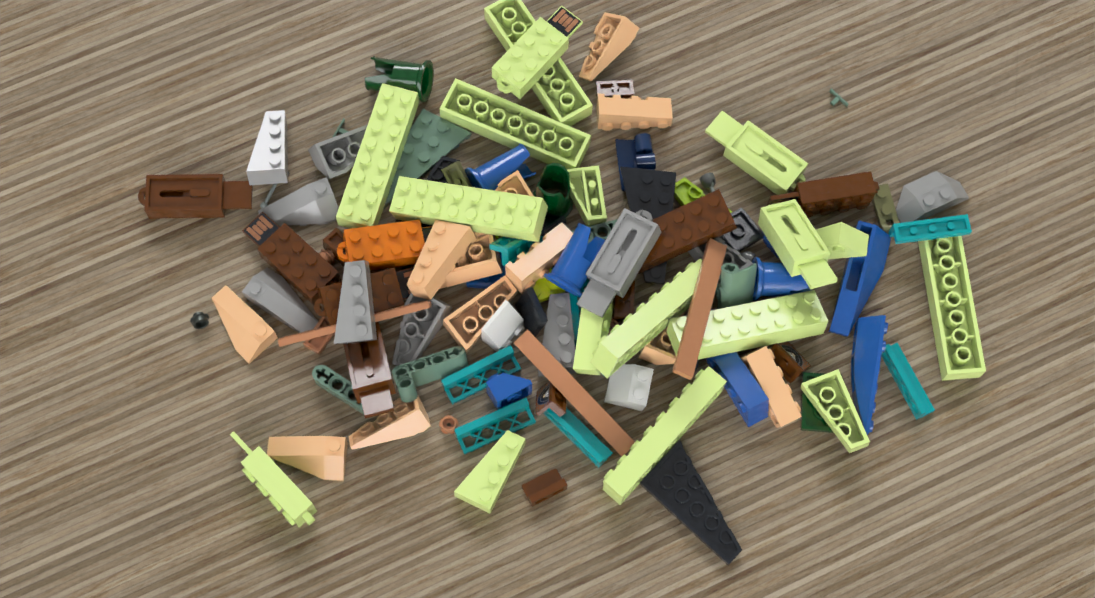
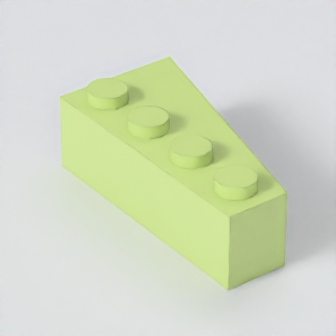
M612 303L603 318L581 307L573 369L578 374L600 375L601 373L590 362L594 356L592 354L593 351L599 346L597 342L604 335L608 336L614 309Z
M839 369L801 383L800 389L849 453L869 445V438Z
M507 430L454 491L455 497L491 513L525 446L526 438Z

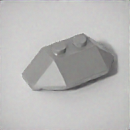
M935 171L903 186L896 207V213L900 223L924 220L967 200L969 196L959 181Z

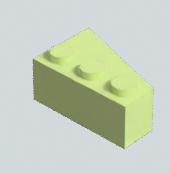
M599 165L567 169L570 179L569 195L585 225L588 227L606 222L607 215Z
M843 222L815 229L830 251L828 259L867 256L868 234Z

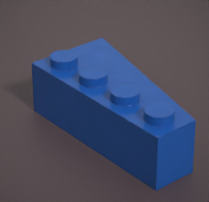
M737 352L706 359L709 367L727 381L724 387L748 427L768 417L769 398Z

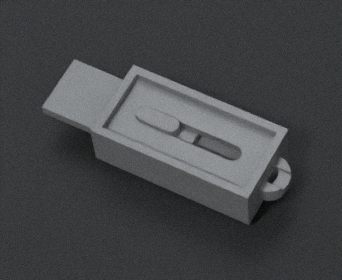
M624 208L586 273L590 282L578 300V306L603 318L616 295L624 298L662 233L659 225L653 222L651 213L645 210H639L634 213Z

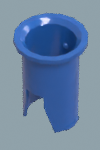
M522 144L476 169L470 167L465 169L472 187L494 191L501 180L517 170L524 180L536 174L526 164H522L530 156V153Z
M578 223L550 273H545L543 276L561 289L580 298L582 295L581 289L588 278L586 273L605 240L596 236L588 244L591 228Z
M754 257L752 263L757 264L753 301H757L761 296L781 297L813 290L809 288L802 275L791 277L783 263L762 262L759 257Z

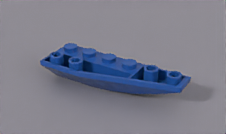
M859 220L855 228L869 235L867 256L847 258L829 332L846 337L851 332L884 271L891 237L877 225Z
M885 315L858 318L854 328L851 354L852 398L867 435L869 432H872L874 421L871 419L876 407L874 400L878 389L877 380L880 371L882 352L884 353L886 348V341H883L884 334L887 333L888 329Z

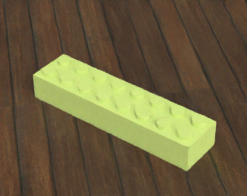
M499 0L484 8L485 20L506 51L536 22L522 0ZM561 58L531 87L553 120L572 126L592 115V103Z
M456 78L440 107V117L457 126L511 149L522 144L530 153V157L547 164L559 163L565 166L566 169L579 168L590 146L591 135Z
M382 83L336 215L339 226L351 229L378 225L419 105L418 92Z
M399 176L389 212L397 220L411 221L420 219L422 224L433 225L435 220L470 226L473 232L539 242L548 206L544 199L540 197Z
M962 236L918 241L941 379L943 381L979 378L986 372Z
M700 258L695 263L690 262L683 273H677L671 283L667 282L661 288V292L658 294L655 292L648 299V303H642L636 309L635 314L632 315L630 313L623 320L622 325L617 324L611 330L609 336L604 335L597 342L599 346L593 351L592 354L594 356L590 363L607 379L667 328L671 318L679 317L690 308L702 259Z
M815 290L711 310L698 360L824 334L828 319ZM687 315L669 320L667 334L676 356Z
M709 366L705 371L701 369L696 374L695 380L692 382L693 384L688 383L682 390L683 393L680 395V398H674L669 404L670 407L667 413L663 411L657 417L655 426L652 427L650 425L643 433L642 440H637L631 446L629 455L626 456L624 454L617 462L616 469L614 471L610 469L604 476L602 490L619 505L626 500L643 478L660 462L723 391L727 381Z

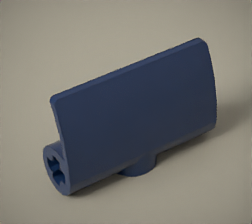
M648 133L637 134L634 140L615 139L621 190L624 192L625 188L620 166L649 170L656 169L651 135Z

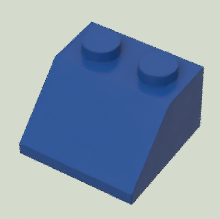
M497 373L488 378L486 390L496 410H499L531 395L532 382L531 380L506 373L499 375Z

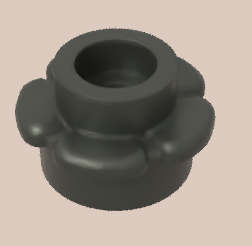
M196 312L191 317L190 322L194 328L203 329L209 324V315L203 312Z

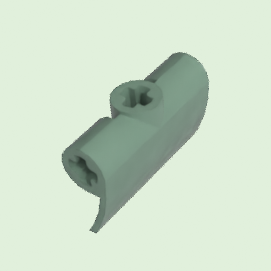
M725 263L721 266L720 284H717L715 291L718 299L717 309L753 302L756 263L741 270L733 263Z

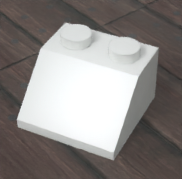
M505 300L481 329V340L498 352L512 344L511 340L515 335L519 336L524 329V319Z
M624 364L609 377L604 402L642 411L647 405L654 369L636 364Z

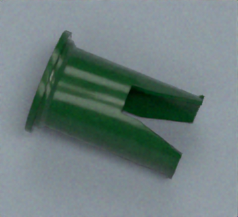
M375 56L371 57L375 62V69L385 74L365 77V87L368 91H380L383 83L418 92L419 100L427 102L432 91L434 68L431 60H425L421 64Z
M559 163L548 164L540 176V181L533 195L534 197L544 199L548 206L546 213L568 217L573 209V200L569 195V172L565 166ZM556 188L562 191L566 198L561 193L552 194L544 190Z

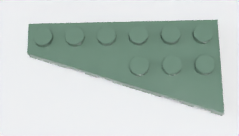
M422 109L410 129L384 209L392 202L399 176L419 179L421 176L426 175L434 168L442 156L448 155L452 150L457 149L465 139H469L472 136L471 132Z

